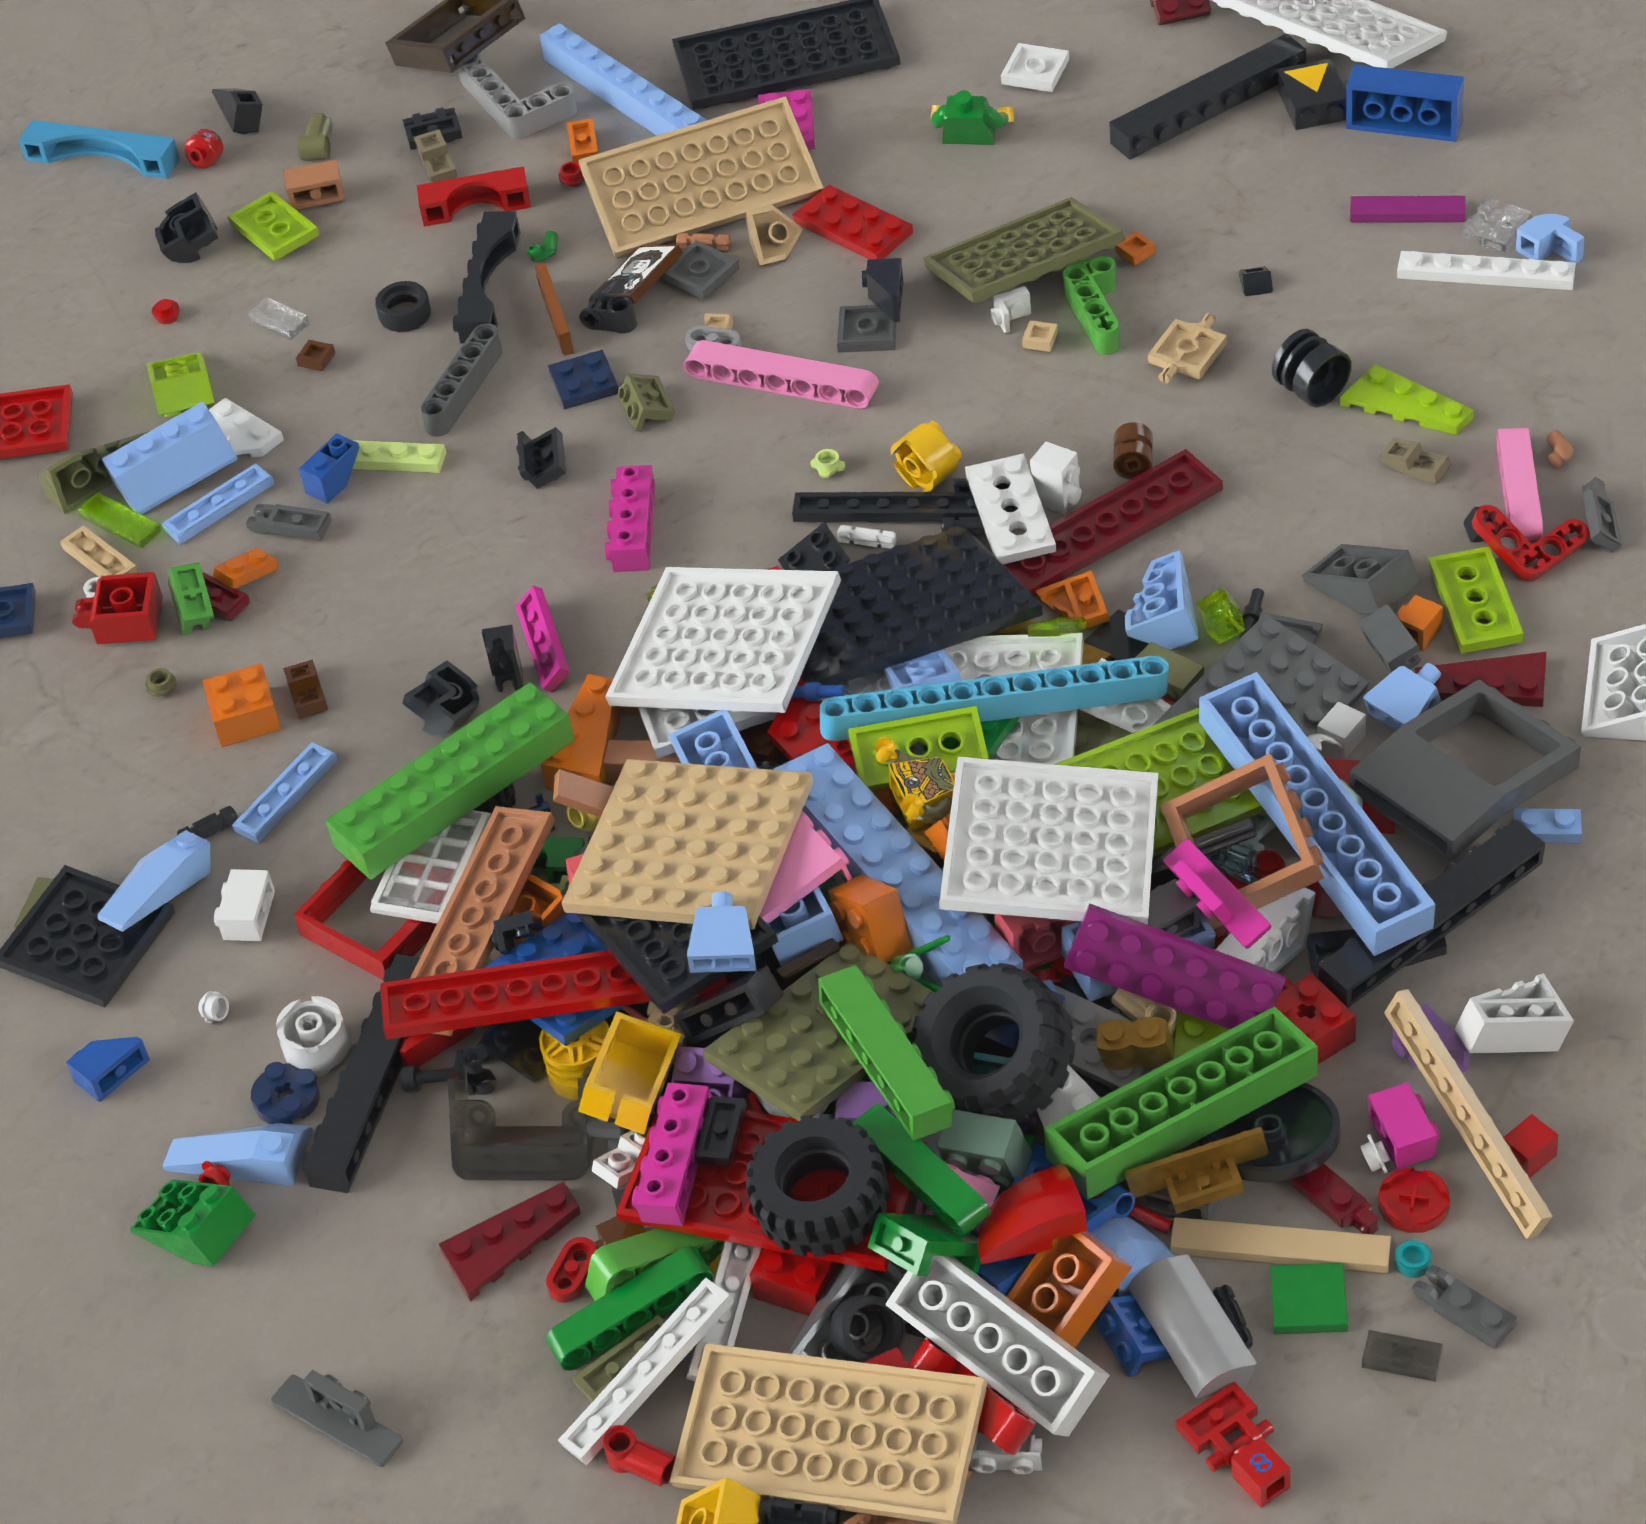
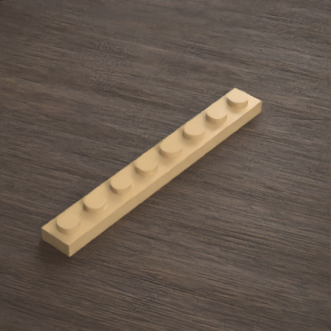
M1409 989L1397 991L1384 1014L1526 1240L1538 1237L1553 1217L1546 1203L1536 1191L1528 1175L1522 1169L1509 1145L1503 1139L1492 1118L1482 1106L1473 1088L1468 1084L1455 1060L1449 1054L1438 1033L1428 1021Z

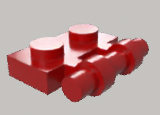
M1235 1382L1175 1420L1176 1430L1198 1454L1210 1446L1216 1452L1205 1460L1213 1472L1224 1465L1226 1467L1231 1466V1457L1241 1445L1245 1443L1251 1444L1259 1437L1264 1439L1274 1432L1272 1424L1267 1419L1257 1425L1251 1421L1252 1418L1258 1415V1407ZM1238 1429L1242 1435L1228 1443L1224 1437Z

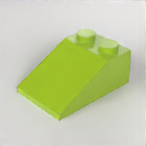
M202 352L146 363L158 415L164 414L165 417H172L181 414V410L192 408L202 401L207 408L209 404L215 403Z

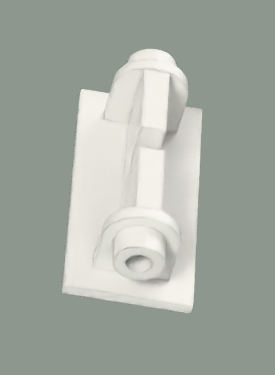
M977 1433L969 1467L979 1473L1011 1470L1016 1474H1030L1033 1471H1042V1438H1035V1434H1029L1016 1455H1011L996 1446L983 1433Z

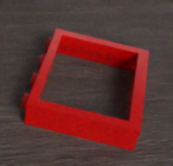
M417 849L408 854L430 858V856ZM346 860L294 914L297 927L301 936L384 980L385 970L388 966H391L395 955L415 956L429 941L437 923L408 919L377 952L324 925L323 923L368 878L352 862ZM404 862L401 869L421 879L426 865ZM432 867L426 881L450 884L455 870ZM436 890L427 899L425 904L440 906L446 892Z

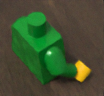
M962 90L956 95L948 96L946 105H932L930 120L936 128L943 126L942 144L994 145L996 129L1001 128L1008 122H1014V107H999L995 110L989 105L986 97L971 96L970 92Z

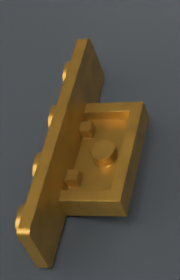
M1258 1127L1215 1142H1209L1194 1149L1173 1154L1148 1164L1139 1165L1126 1170L1124 1174L1129 1191L1135 1198L1167 1188L1175 1212L1178 1214L1245 1192L1236 1165L1266 1156L1268 1149L1262 1128Z

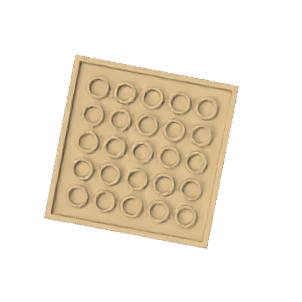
M627 759L561 904L564 912L693 924L696 909L699 907H712V895L716 892L725 891L733 895V906H744L746 908L749 928L754 929L814 783L812 774L808 772Z

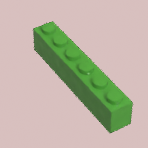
M853 965L818 978L820 1005L911 1139L915 1141L952 1127V1111L955 1109L952 1095L948 1090H943L939 1085L934 1069L931 1066L927 1067L923 1062L918 1046L915 1043L911 1044L907 1039L902 1023L899 1020L895 1021L886 1000L884 998L880 999L877 996L869 976L864 977L857 965Z

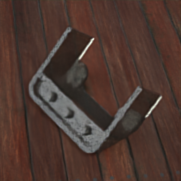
M459 1066L448 1078L451 1161L455 1174L464 1180L572 1181L583 1177L590 1167L594 1137H588L586 1129L589 1115L578 1112L586 1081L593 1066H587L579 1076L578 1100L571 1101L562 1112V1126H496L495 1111L488 1102L484 1100H468L467 1067Z

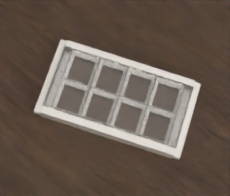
M472 810L387 868L371 901V913L438 923L489 821L491 813Z

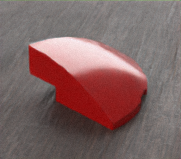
M1064 1164L1040 1170L1021 1179L994 1201L990 1207L991 1215L983 1221L979 1230L978 1251L981 1264L1053 1250L1052 1239L1087 1232L1085 1207L1076 1184Z

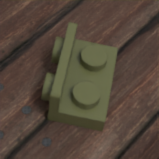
M627 373L623 385L619 387L618 399L622 403L627 419L630 420L634 431H641L645 419L672 421L675 410L659 376Z

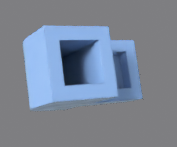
M1543 214L1531 218L1517 228L1516 251L1534 260H1543L1554 252L1568 261L1576 262L1577 264L1583 260L1585 237L1570 229V218L1558 214Z

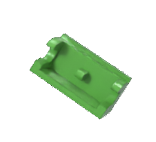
M200 563L170 567L168 585L182 635L190 634L193 630L192 627L201 624L203 630L207 629L210 625V619L214 618Z

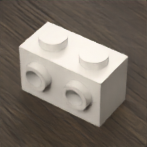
M1045 441L1030 460L1031 475L1042 506L1065 515L1073 505L1079 502L1082 493L1079 486L1080 467L1078 466L1077 452Z
M230 870L228 881L222 885L220 907H217L214 913V923L216 927H219L223 940L261 941L275 893L268 870Z

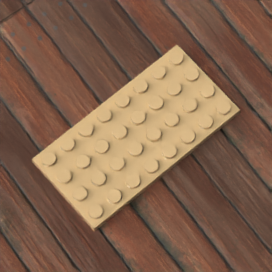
M786 96L579 159L580 169L615 258L633 253L640 246H656L675 240L678 233H689L691 235L692 233H698L746 218V211L772 204L778 208L815 196L824 189Z
M705 1343L669 1482L678 1488L702 1490L728 1477L761 1496V1499H769L770 1496H775L776 1500L791 1501L801 1505L802 1503L820 1506L827 1504L830 1508H836L837 1510L938 1524H957L988 1383L983 1377Z

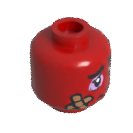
M210 129L196 131L184 145L186 158L190 163L199 168H207L213 165L220 158L224 149L220 136Z

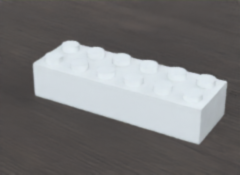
M933 1255L927 1276H916L907 1271L885 1304L978 1377L985 1378L991 1387L1054 1435L1069 1437L1110 1376L953 1256Z

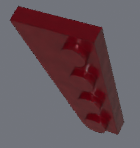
M1547 651L1434 665L1442 674L1434 685L1437 687L1441 701H1444L1475 681L1481 680L1488 686L1496 688L1502 695L1514 703L1522 706L1543 707ZM1416 667L1415 673L1417 674L1423 667Z
M563 1181L439 1243L440 1251L469 1301H472L480 1294L479 1289L490 1280L493 1283L505 1274L504 1269L517 1259L522 1261L531 1254V1248L542 1239L547 1241L580 1215V1208Z

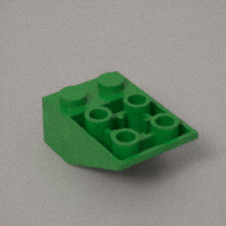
M172 1179L160 1189L159 1196L154 1202L139 1214L137 1222L130 1230L133 1234L193 1264L214 1267L256 1215L233 1186Z

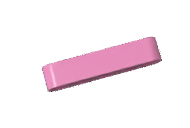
M1529 428L1497 429V453L1506 517L1528 541H1537L1543 537V524Z

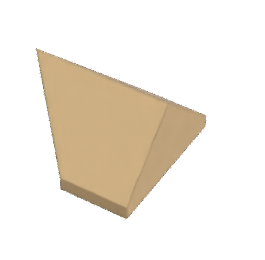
M773 204L746 211L750 243L759 266L786 260L803 228L774 207Z

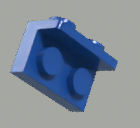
M1134 1296L1110 1298L1097 1317L1096 1326L1126 1375L1135 1376L1143 1362L1170 1359L1171 1356Z

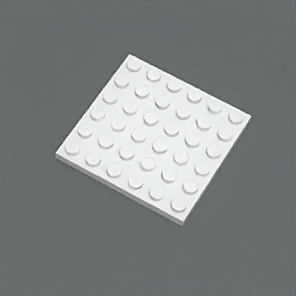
M666 567L605 696L608 705L785 713L841 582L838 571Z
M958 757L939 909L1082 921L1090 903L1148 925L1158 773Z

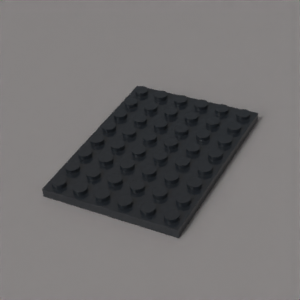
M954 526L945 532L933 536H924L920 540L906 545H896L891 550L878 554H869L863 559L851 563H842L836 566V568L827 570L838 571L841 582L800 679L804 683L820 682L821 685H839L1042 616V604L967 528Z

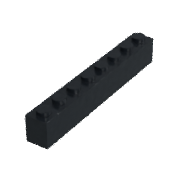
M1284 34L1110 121V144L1131 160L1277 86L1278 69L1305 64L1306 48L1288 34Z
M1517 819L1506 827L1498 828L1489 840L1482 845H1475L1467 856L1459 862H1452L1440 876L1433 881L1428 880L1422 885L1423 889L1435 903L1433 929L1376 956L1371 953L1359 935L1355 934L1345 942L1342 948L1335 953H1328L1321 959L1318 964L1317 978L1349 1008L1543 864L1545 843Z
M396 954L391 966H388L385 970L384 982L410 979L420 957ZM381 989L380 992H376L374 995L373 1008L369 1017L363 1020L361 1035L357 1044H353L351 1047L349 1063L346 1069L341 1071L339 1075L338 1088L334 1097H330L327 1102L324 1120L322 1124L316 1127L314 1142L310 1152H306L303 1157L302 1170L306 1174L310 1187L349 1193L404 1064L400 1048L406 1037L385 1040Z

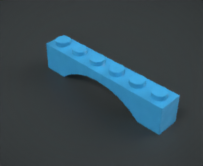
M31 120L18 139L26 161L51 163L76 156H106L129 163L138 169L143 176L165 179L169 177L180 159L175 140L171 137Z

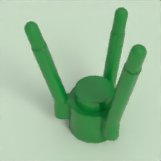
M945 935L918 948H911L908 954L896 955L889 965L894 972H902L936 993L941 986L921 978L923 962L920 955L949 942L951 937Z

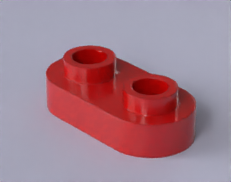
M576 1237L569 1240L563 1246L546 1278L547 1289L553 1300L561 1303L571 1302L582 1293L586 1286L590 1259L597 1250L595 1243L591 1239ZM580 1258H586L583 1261H577Z

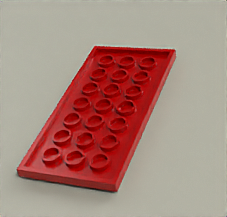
M746 1110L732 1166L699 1164L683 1226L642 1222L637 1209L632 1205L633 1190L635 1186H639L641 1180V1161L643 1156L648 1155L650 1148V1129L652 1126H656L658 1113L656 1111L617 1208L616 1215L618 1220L794 1254L792 1248L783 1250L776 1246L774 1240L768 1239L764 1234L747 1193L746 1180L748 1176L746 1171L748 1163L754 1160L752 1154L759 1144L764 1145L766 1143L764 1138L773 1130L775 1132L781 1130V1124L789 1120L794 1123L797 1120ZM885 1168L890 1187V1198L886 1201L887 1210L885 1213L907 1214L913 1193ZM835 1169L813 1171L803 1176L794 1184L788 1197L803 1202L827 1198L840 1189L846 1181L848 1174ZM868 1232L863 1235L864 1240L856 1246L853 1243L846 1246V1251L835 1254L834 1251L826 1252L824 1257H814L813 1253L807 1252V1256H805L886 1272L890 1262L889 1259L868 1248L871 1234Z

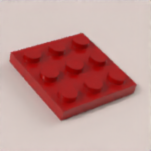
M70 384L0 393V459L68 450L73 396Z

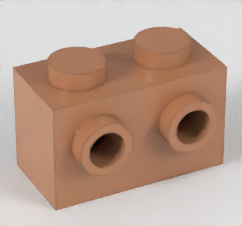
M337 159L283 170L289 202L296 210L345 200Z

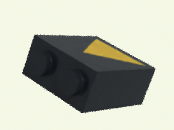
M1331 58L1278 69V92L1295 130L1346 120V90Z

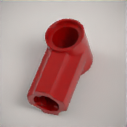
M614 1426L605 1432L603 1447L607 1463L613 1471L618 1473L630 1472L660 1487L668 1484L676 1458L675 1455L637 1438L633 1430L627 1426ZM626 1447L623 1451H616L619 1448Z

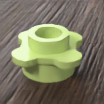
M832 449L819 451L810 462L811 467L817 469L821 478H828L837 471L845 469V462L840 461L838 453Z

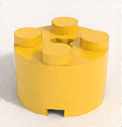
M935 421L919 424L895 442L890 450L891 455L893 453L896 455L897 461L893 464L902 479L914 489L918 486L924 488L922 492H930L956 472L958 460L962 458L960 449L950 443L943 434L941 426Z

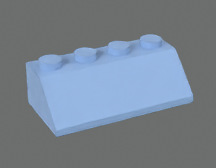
M203 401L102 458L111 480L137 517L238 460L220 426Z

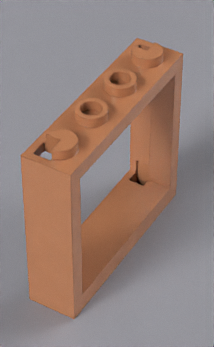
M1270 753L1161 805L1176 847L1185 839H1189L1196 846L1186 818L1270 779L1300 854L1301 861L1238 890L1256 909L1325 878L1320 864L1324 863L1323 856L1318 846H1312L1309 837L1314 835L1306 817L1301 818L1298 809L1303 807L1296 791L1294 789L1290 790L1287 782L1292 780L1291 776L1286 770L1284 762L1278 764ZM1201 912L1202 917L1211 925L1213 930L1223 925L1215 916L1209 920Z

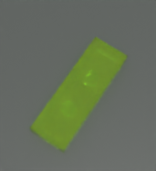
M98 492L77 509L81 518L141 549L161 532L159 523Z
M1054 617L1028 625V637L1062 636L1086 629V618Z

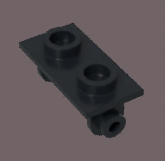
M775 1496L763 1499L761 1503V1514H764L762 1524H838L841 1510L830 1508L827 1504L820 1506L802 1503L801 1505L791 1501L776 1500Z

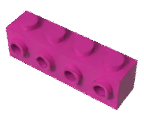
M652 465L617 467L616 479H611V495L614 497V500H609V515L612 521H607V535L610 542H605L606 560H611L613 572L643 571L650 568L656 490Z
M667 1083L664 1096H660L658 1100V1119L656 1126H652L650 1129L648 1155L643 1156L641 1161L640 1184L635 1186L632 1193V1205L637 1209L642 1222L683 1226L699 1167L695 1159V1152L709 1099L712 1096L708 1086Z

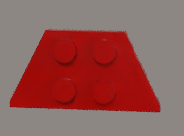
M799 679L797 686H804L805 683ZM805 698L791 699L786 712L778 713L768 729L769 739L790 761L827 743L831 745L835 742L825 739L820 733V704L823 701L822 699L807 702Z

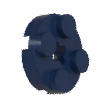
M272 1062L268 1064L265 1072L256 1079L251 1089V1101L254 1109L257 1111L258 1116L269 1124H293L292 1119L298 1118L301 1115L304 1119L315 1110L320 1099V1091L314 1072L308 1068H297L290 1063ZM291 1090V1095L286 1094L284 1098H280L279 1094L281 1092Z

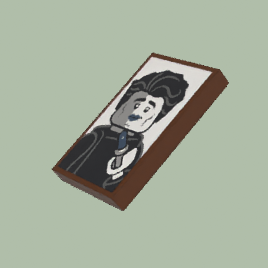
M679 245L640 246L595 292L617 296L625 295L631 299L632 304H635L683 252Z

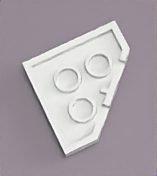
M227 398L222 399L209 409L236 455L250 454L251 458L262 457L284 441L281 431Z

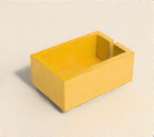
M616 1011L586 1081L578 1112L608 1122L610 1117L616 1119L615 1125L644 1135L673 1065L682 1034Z

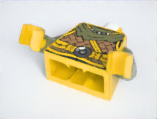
M880 737L874 745V749L878 751L876 759L880 763H886L889 759L890 789L910 830H915L929 823L935 824L951 813L956 771L950 773L943 758L910 756L896 749V744L890 738Z

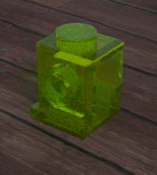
M1223 587L1196 601L1197 607L1201 610L1205 630L1218 645L1245 630L1238 602Z

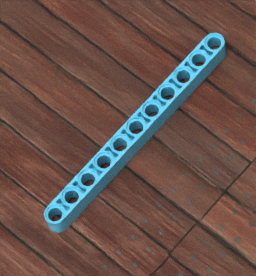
M1146 656L831 697L825 699L820 704V733L825 739L830 741L848 740L849 728L977 706L980 722L1153 700L1162 698L1167 693L1169 664L1162 657Z

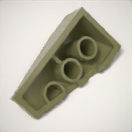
M148 432L72 453L53 464L38 476L45 496L63 513H66L113 484L102 458Z

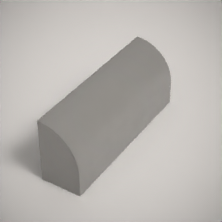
M1189 1255L1159 1260L1138 1273L1128 1288L1194 1396L1199 1398L1214 1395L1233 1382L1241 1389H1245L1257 1363Z

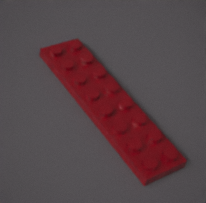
M1185 449L1051 523L1049 526L1056 543V552L1006 563L1003 566L1035 596L1037 595L1036 590L1064 580L1222 491L1223 481Z

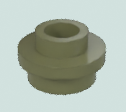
M158 668L152 670L147 675L145 686L150 695L157 697L165 696L175 689L176 679L169 670Z

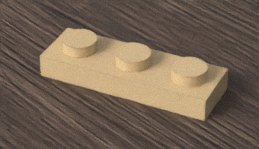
M84 525L60 541L64 551L98 577L139 573L137 566Z

